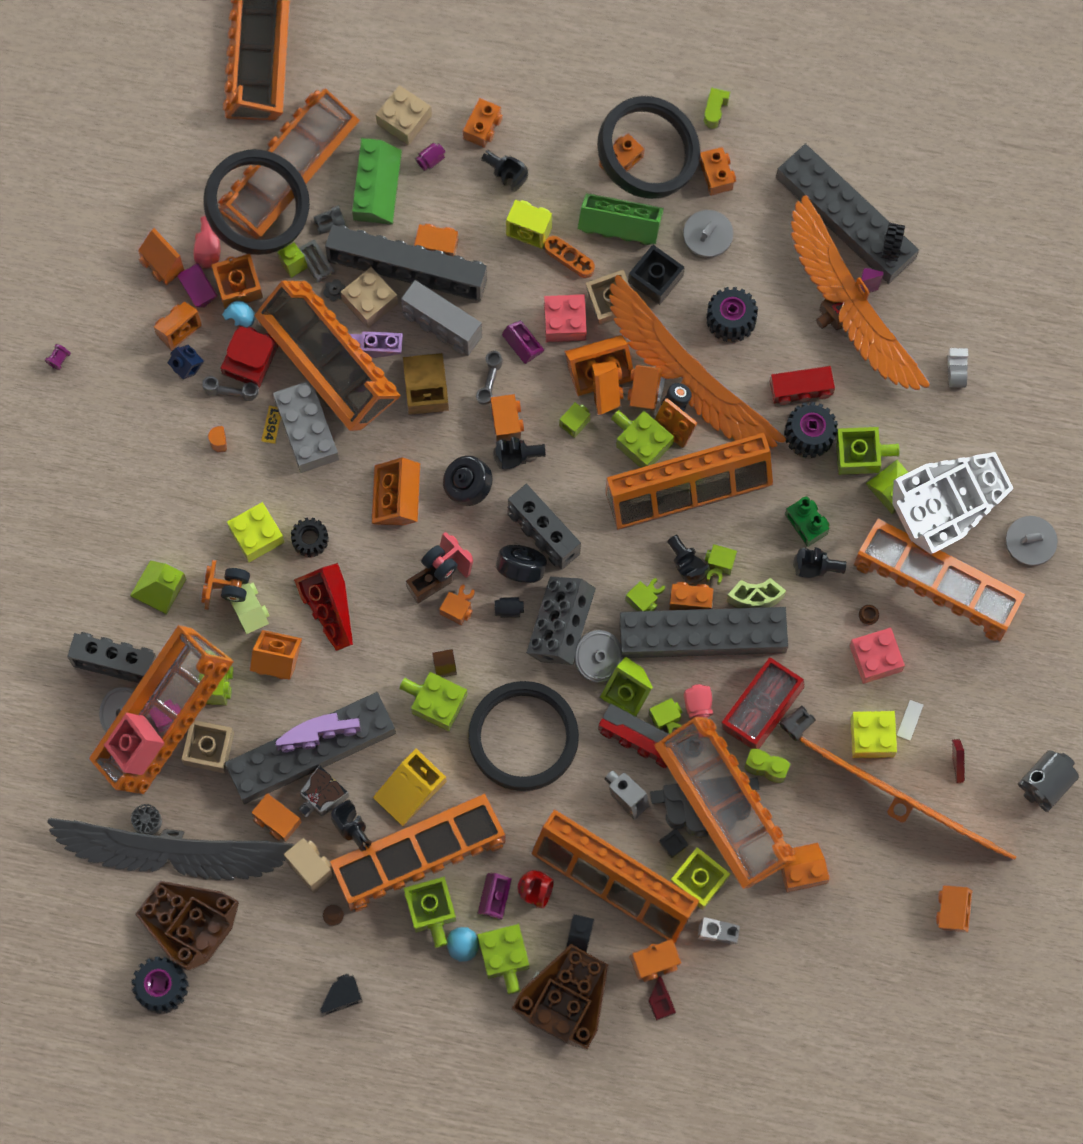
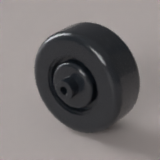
M469 455L461 456L451 462L443 476V488L446 495L462 506H473L483 501L489 494L493 482L489 466L480 459Z
M507 545L499 550L496 561V569L501 575L521 583L540 581L544 576L547 560L542 553L523 545Z

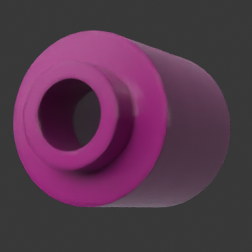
M433 142L418 153V157L415 159L418 165L426 171L427 169H432L445 159L444 154L446 152L439 143L435 144Z

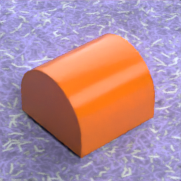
M217 426L212 428L208 434L212 449L217 452H226L227 443L224 427Z

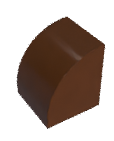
M453 649L432 653L436 675L442 678L457 675Z

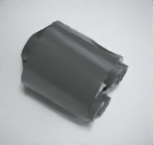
M1047 750L1018 782V786L1026 792L1024 797L1029 802H1037L1045 812H1049L1079 779V774L1073 767L1075 762L1065 753Z

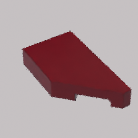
M954 739L952 740V758L956 783H964L965 751L961 740Z
M659 976L648 1000L656 1021L676 1014L663 978Z

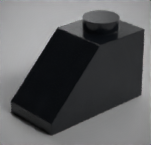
M573 914L566 948L571 944L587 953L594 924L593 918Z
M344 974L337 977V981L333 982L320 1008L322 1017L363 1002L354 975Z

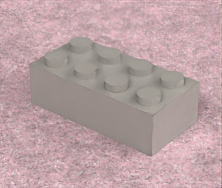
M416 280L401 298L403 316L407 320L417 322L428 333L431 331L437 335L436 337L441 342H448L453 345V348L460 354L465 353L469 356L482 338V323Z
M307 381L274 392V400L300 473L338 461L339 456L316 391L310 382Z

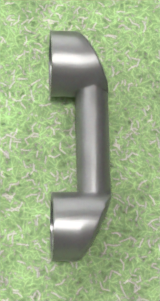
M490 351L486 355L489 371L485 387L479 389L476 393V398L482 405L491 403L496 372L503 364L502 356L498 351Z
M213 376L206 377L202 382L204 391L211 396L224 394L243 397L245 401H252L259 394L258 386L252 382L246 383L242 389L219 386L218 379Z

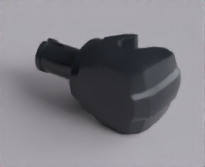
M486 150L487 154L484 153L481 160L495 168L494 175L501 177L504 186L507 183V179L512 178L511 189L513 192L518 191L528 178V168L525 164L512 156L505 155L500 158L490 150Z
M511 437L510 441L503 439L497 441L493 453L494 460L499 469L514 468L518 465L526 464L528 458L546 456L545 444L527 446L524 440L516 437Z
M678 535L668 539L667 543L677 555L674 563L685 582L691 584L702 581L710 571L709 565H705L700 558L695 556L696 551L694 548H686Z
M803 547L795 555L793 567L796 576L806 578L823 577L827 571L845 574L847 562L828 559L827 553L817 547L814 550Z
M346 800L332 810L331 820L343 838L349 841L354 840L359 849L365 851L366 848L363 843L368 848L372 844L364 833L366 824L362 821L360 815L356 817L357 813L352 801Z

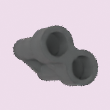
M339 205L332 207L330 211L314 217L315 223L319 225L317 227L319 234L330 231L332 225L346 226ZM331 218L333 220L332 222L327 223L325 225L320 224V222L326 221Z
M801 705L791 716L785 717L779 725L793 740L797 741L816 719L813 715H809L806 708ZM804 716L806 719L798 725L796 721Z

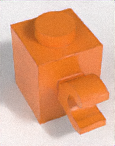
M465 585L460 586L458 595L448 592L439 609L440 615L460 625L464 621H468L473 612L469 600L474 597L475 590L472 589L471 593L466 595L463 593Z

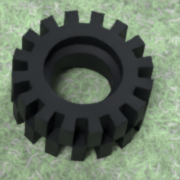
M889 222L881 258L898 261L905 225Z
M307 517L304 518L305 521L299 520L298 524H295L293 526L294 529L291 530V541L296 552H300L302 556L307 555L308 557H311V555L318 556L319 552L323 553L324 548H327V542H329L326 526L322 525L320 520L316 521L315 518L308 520ZM309 530L316 532L318 535L316 542L313 544L304 543L302 541L304 532Z

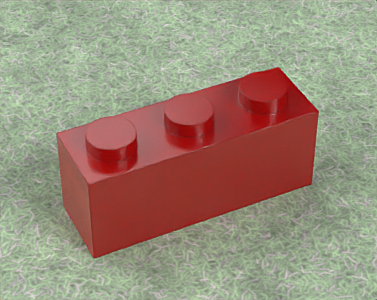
M831 366L771 374L769 381L773 403H779L780 405H786L791 403V401L797 400L799 402H807L811 398L817 397L819 399H827L834 394L835 390Z

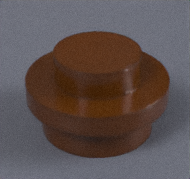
M865 605L859 611V619L865 625H873L879 619V611L873 605Z
M329 905L323 911V919L326 924L337 926L343 921L344 912L338 905Z

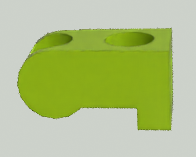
M711 87L704 116V124L708 128L714 129L720 125L722 117L721 108L722 105L728 106L729 91Z

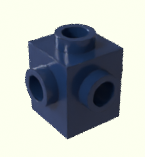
M185 345L176 347L171 352V357L167 362L175 373L182 379H186L196 375L204 360L196 353L194 348Z

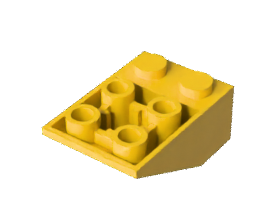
M415 749L398 766L373 796V799L401 826H404L447 782L446 776L420 751Z

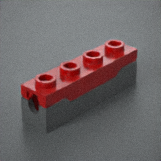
M610 703L598 725V730L601 731L600 734L608 739L615 738L621 746L637 750V754L646 759L650 757L656 760L655 763L658 766L666 769L667 765L654 745L669 734ZM680 740L674 743L679 754L684 746V742Z

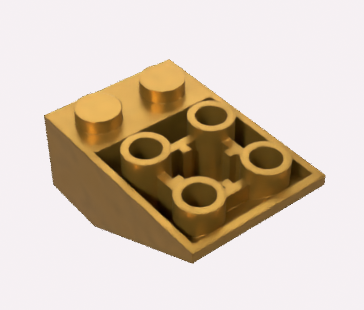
M443 353L403 357L409 415L449 411Z

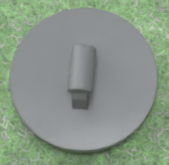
M714 210L699 211L687 220L683 232L684 241L694 254L707 258L716 257L723 254L730 247L733 239V228L730 221L723 214Z
M1037 516L1019 518L1010 526L1006 535V546L1010 555L1024 565L1037 566L1044 564L1054 555L1058 541L1054 528L1049 522Z
M594 630L586 633L581 637L576 649L574 661L577 670L584 678L593 682L609 680L617 665L623 660V657H621V644L613 634L607 631Z
M127 687L115 688L108 692L102 700L99 717L105 732L108 731L134 692L133 689Z

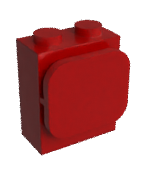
M239 326L234 332L227 348V354L220 367L222 375L245 384L249 382L255 383L259 389L278 349V344L268 333L263 335L250 326L247 328Z

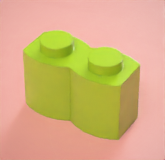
M751 749L744 769L753 775H764L771 782L783 783L790 763L784 758L770 756L763 750Z

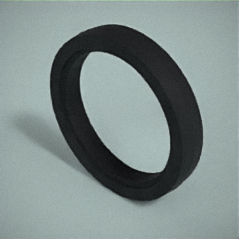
M637 96L621 102L608 113L598 133L597 150L605 172L617 186L637 197L658 199L674 194L689 182L699 163L700 143L692 122L678 107L661 98ZM634 112L653 113L667 120L679 133L684 145L685 160L680 174L667 182L649 183L628 173L619 163L613 149V131L618 120Z
M252 149L234 153L216 166L206 183L203 205L206 219L213 232L221 241L231 248L246 254L265 255L285 248L298 237L307 221L310 199L304 179L289 161L269 151ZM245 165H260L274 170L286 180L294 194L296 211L291 226L284 233L266 240L250 239L235 232L224 221L218 208L217 192L221 180L230 171Z
M517 681L499 686L481 700L470 721L468 741L476 765L488 779L510 790L532 791L550 785L566 772L577 752L579 731L571 707L559 693L540 683ZM516 696H531L547 702L558 712L566 730V744L559 759L546 771L533 776H514L498 769L486 756L481 743L482 726L489 712L500 702Z

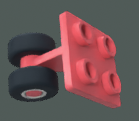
M445 532L442 534L440 546L436 545L424 555L421 563L427 569L434 566L436 568L434 576L442 582L449 578L456 569L466 578L470 576L473 557L469 551L463 550L459 546L454 536Z

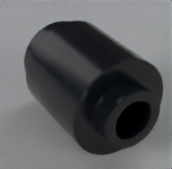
M501 597L500 600H495V616H500V618H520V613H524V601H519V597Z

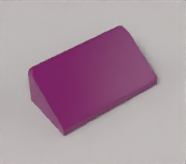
M198 263L177 275L195 307L205 308L218 296Z
M869 268L863 269L861 279L869 293L879 290L884 272Z
M521 320L508 325L502 333L503 338L524 364L529 363L545 351Z
M487 873L478 914L503 919L512 878L497 873Z

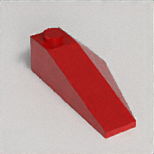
M335 563L294 579L301 600L304 604L309 605L313 611L312 616L314 619L320 621L324 634L335 650L338 651L353 645L346 586L339 564Z

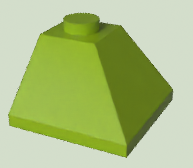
M895 460L866 483L868 488L891 514L896 512L892 504L894 480L909 473L898 460Z
M150 560L130 596L167 615L187 579L184 572L168 564Z
M625 657L615 668L600 698L637 717L653 687L644 669Z

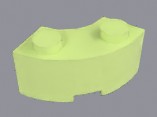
M771 578L760 584H748L740 580L728 594L726 602L736 608L772 607L784 598L786 590Z
M249 582L242 584L241 587L247 592L245 601H230L246 634L268 625L267 617L270 616L265 605L261 606L255 596L258 594L254 583L250 584Z

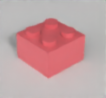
M585 294L544 296L546 342L586 341Z
M892 628L851 640L849 646L863 684L903 671L905 664Z
M126 713L104 746L124 773L143 775L164 745V741L145 716Z

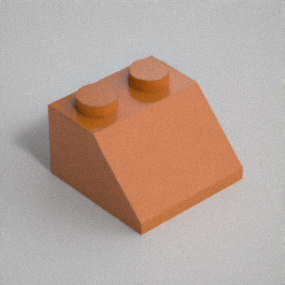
M153 228L138 250L140 255L139 261L145 268L149 267L153 271L152 275L158 282L162 281L165 285H168L177 275L184 271L180 255Z
M183 302L181 305L174 306L170 314L165 318H160L155 323L154 330L156 335L172 351L200 328L202 324L196 308Z
M616 361L593 363L594 402L597 414L601 415L620 406V399H623V388L619 387L618 380H622L621 368L617 367Z
M262 630L252 650L250 671L260 675L266 674L279 679L290 680L295 670L302 638Z
M813 843L794 847V857L796 860L781 869L786 893L828 884L830 878L819 844Z

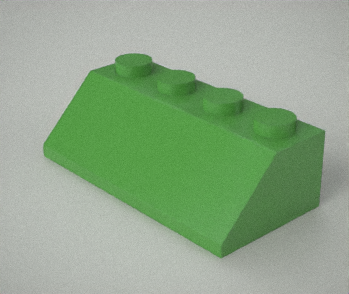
M361 138L352 209L353 221L393 224L402 150L382 140Z
M586 193L581 206L578 230L588 234L599 233L604 237H620L624 241H640L644 245H656L664 208Z

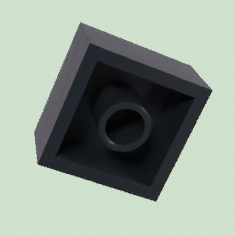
M652 244L630 271L628 283L660 305L684 276L685 267Z

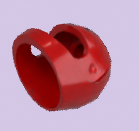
M528 871L519 879L517 886L518 894L525 902L535 905L536 908L544 909L551 897L554 880L541 871Z

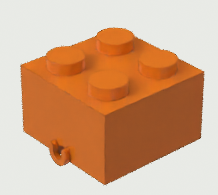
M250 254L236 258L230 256L225 261L211 264L224 309L235 301L248 303L263 298Z
M673 939L657 945L651 944L646 949L632 953L629 956L637 979H643L644 982L658 977L657 973L662 971L664 975L678 970L677 966L681 964Z

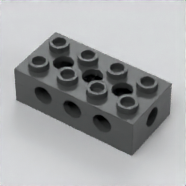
M527 483L508 498V516L513 522L516 523L518 521L522 526L521 530L527 537L531 536L536 541V547L541 552L545 551L549 555L548 559L555 567L559 566L562 570L580 555L581 542Z
M550 577L526 653L540 662L573 665L577 645L581 639L596 588L581 578Z
M81 632V634L74 633L67 655L72 666L75 668L135 683H140L156 659L155 653L149 648L141 647L140 650L133 648V645L121 642V645L116 644L109 638H93V635L86 632Z

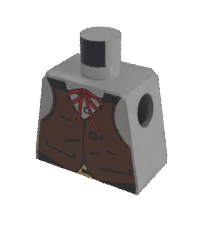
M319 765L300 791V795L305 802L298 808V811L305 818L314 810L321 816H324L349 797V793Z
M611 771L606 775L605 781L610 785L611 796L633 820L650 807L647 793L626 773L618 776L614 771Z

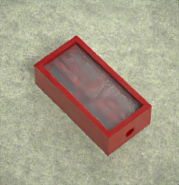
M769 657L723 719V730L749 748L760 749L805 688L804 679Z

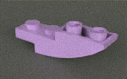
M362 332V334H350L352 338L359 342L360 348L370 355L371 358L392 356L402 352L403 333ZM323 333L321 352L322 355H329L341 343L333 333ZM343 349L338 354L342 355L343 358H353L346 349Z
M337 713L310 719L282 735L276 741L277 749L282 750V752L294 751V748L299 747L313 749L315 745H320V736L329 739L334 738L335 734L344 733V736L355 735L356 732L361 731L359 718L338 721Z

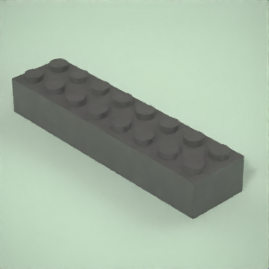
M806 143L777 169L776 179L800 201L806 195L817 213L820 214L823 223L872 269L884 272L882 279L888 284L916 260L919 249L904 235L898 261L881 258L889 221Z
M332 225L325 245L328 262L361 271H367L372 267L380 276L411 284L416 280L427 288L481 302L487 283V265L480 261H468L458 255L449 256L439 250H426L425 247L420 245H407L406 242L401 240H388L382 235H369L363 230H350L344 225Z
M786 607L620 612L621 657L654 658L786 653L788 649Z
M378 692L330 713H337L338 721L359 718L361 731L356 732L355 735L344 736V733L335 734L334 738L329 739L320 736V745H315V748L303 749V747L294 748V751L282 752V750L277 749L276 741L280 738L278 737L225 762L243 804L252 802L267 793L269 794L314 773L319 765L324 768L395 735V727Z

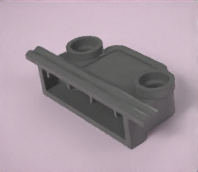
M733 776L697 781L712 807L742 791ZM758 777L749 778L750 783L748 784L752 790H760ZM678 783L663 785V790L650 791L652 804L665 803L666 822L671 828L682 829L685 827L687 833L693 836L696 835V838L709 836L708 831ZM743 796L717 812L728 833L735 827L736 821H743L748 818L751 812V804L746 796Z

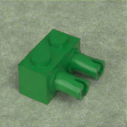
M805 496L786 508L785 516L806 546L809 547L828 535L830 524L824 516L818 513L816 503Z

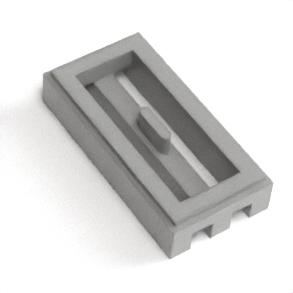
M315 239L299 247L305 256L308 269L317 283L323 278H328V275L335 274ZM311 246H313L316 252L318 253L322 262L326 266L327 271H324V269L320 265L319 261L310 249ZM304 250L308 252L309 256L311 257V259L313 260L314 264L316 265L321 274H317L316 270L314 269L311 262L304 253Z

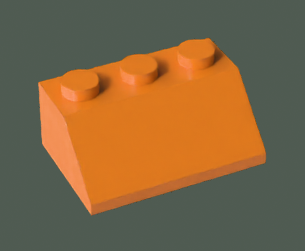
M623 335L565 351L568 369L577 396L594 392L593 363L616 361L617 367L621 368L622 380H618L619 384L631 381L630 376L633 365L628 343Z
M401 457L375 465L372 524L407 525L418 522L420 463Z

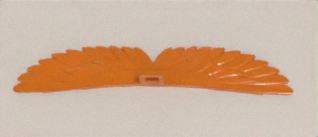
M804 195L801 200L802 204L797 201L795 205L796 212H792L794 221H791V227L794 232L791 233V237L796 243L794 245L795 250L802 256L799 257V260L805 267V272L812 276L810 280L818 285L817 290L824 294L823 297L826 300L843 303L839 312V323L843 322L842 327L844 332L848 331L850 342L854 340L855 349L857 351L860 350L861 357L865 361H867V358L869 359L874 371L878 370L884 379H887L888 376L895 385L899 382L906 389L910 386L914 390H920L919 385L928 388L930 384L918 368L917 363L867 300L870 294L869 290L860 277L855 282L832 241L820 214L817 213L809 198Z
M615 276L616 285L611 283L610 290L613 295H609V298L614 305L610 306V309L617 317L614 318V321L621 328L619 332L630 340L628 341L629 346L637 350L636 354L645 358L643 361L646 364L655 366V368H662L661 377L665 379L682 377L681 383L686 385L692 393L688 404L690 407H693L694 404L695 411L699 416L702 413L703 419L710 423L716 431H719L720 428L728 439L732 437L736 441L764 433L768 446L772 448L778 446L775 441H786V438L768 420L705 370L706 368L690 355L669 333L638 293L621 276Z
M803 737L799 739L806 746L821 754L822 757L894 796L895 798L887 814L899 822L904 823L914 807L927 816L934 818L939 823H943L950 829H954L958 833L978 842L987 849L990 848L1010 859H1016L1015 855L995 845L988 839L964 828L963 825L899 791L854 764L851 765L825 748H821ZM895 805H905L906 813L903 816L896 815L894 812Z

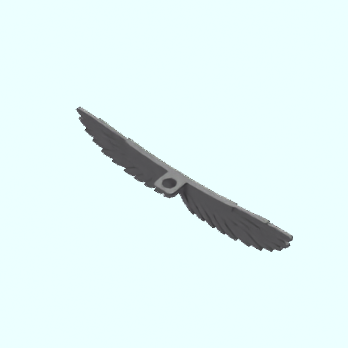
M49 818L47 820V823L54 827L49 829L50 833L55 837H59L56 838V841L66 845L65 850L76 852L75 857L88 859L89 863L104 862L102 864L103 867L127 868L128 871L140 868V872L148 871L149 869H151L150 872H154L170 860L173 867L184 876L187 873L195 878L198 874L204 879H209V876L215 880H221L222 878L234 880V876L240 879H249V876L261 877L263 875L262 872H273L274 868L272 867L282 866L284 864L282 861H286L284 853L294 846L292 843L269 841L183 839L184 831L164 829L161 836H155L76 820L70 821ZM168 833H176V834H178V835H177V836H170V835H167V834H168Z

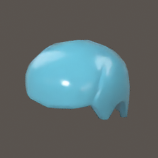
M242 301L230 303L223 312L224 319L229 320L233 318L235 326L241 325L247 328L251 327L255 322L254 311L248 304Z
M458 927L448 934L447 948L453 959L459 962H466L476 956L479 950V941L474 931L468 927Z

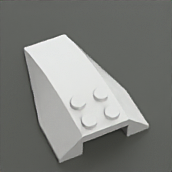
M996 452L968 458L928 463L895 479L892 504L910 540L932 554L963 538L971 528L975 527L1014 488Z

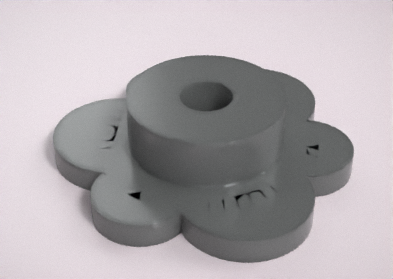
M335 279L332 283H326V289L323 291L325 297L330 298L331 301L342 300L341 291L346 286L341 284L340 280Z

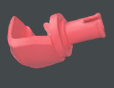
M202 216L200 218L201 232L195 236L194 261L200 267L210 269L212 268L211 264L220 261V240L211 229L206 216Z
M696 684L685 690L684 699L689 719L694 717L709 718L713 715L710 686ZM698 731V737H699V738H705V737L702 736L701 733Z

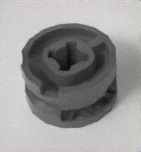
M143 804L133 811L131 823L138 833L154 835L162 826V818L154 806Z

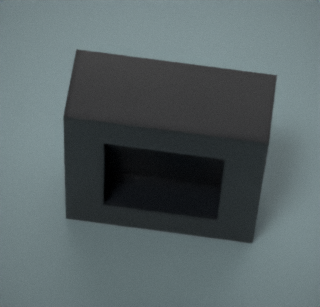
M676 828L659 840V843L671 859L689 845Z

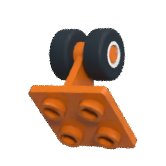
M674 383L669 387L666 396L662 400L655 420L674 436L675 443L684 448L696 428L697 422L684 412L686 405L692 397L691 390L682 383Z
M212 560V565H207L205 583L208 586L204 585L201 603H205L204 609L209 610L212 589H222L221 597L225 600L232 602L245 601L247 592L241 587L242 584L249 582L250 573L239 568H228L225 570V580L216 579V561Z

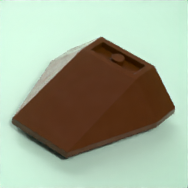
M160 881L135 915L171 961L189 971L206 964L230 933L239 902L222 891Z
M570 944L521 990L511 1009L529 1024L564 1043L588 1050L598 1031L609 964Z

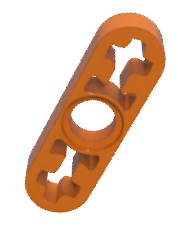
M550 236L545 240V252L582 278H589L594 274L595 264L586 255L557 236ZM557 243V248L550 249V244ZM569 252L573 253L575 259L567 261L564 259V255ZM582 265H589V270L582 271Z

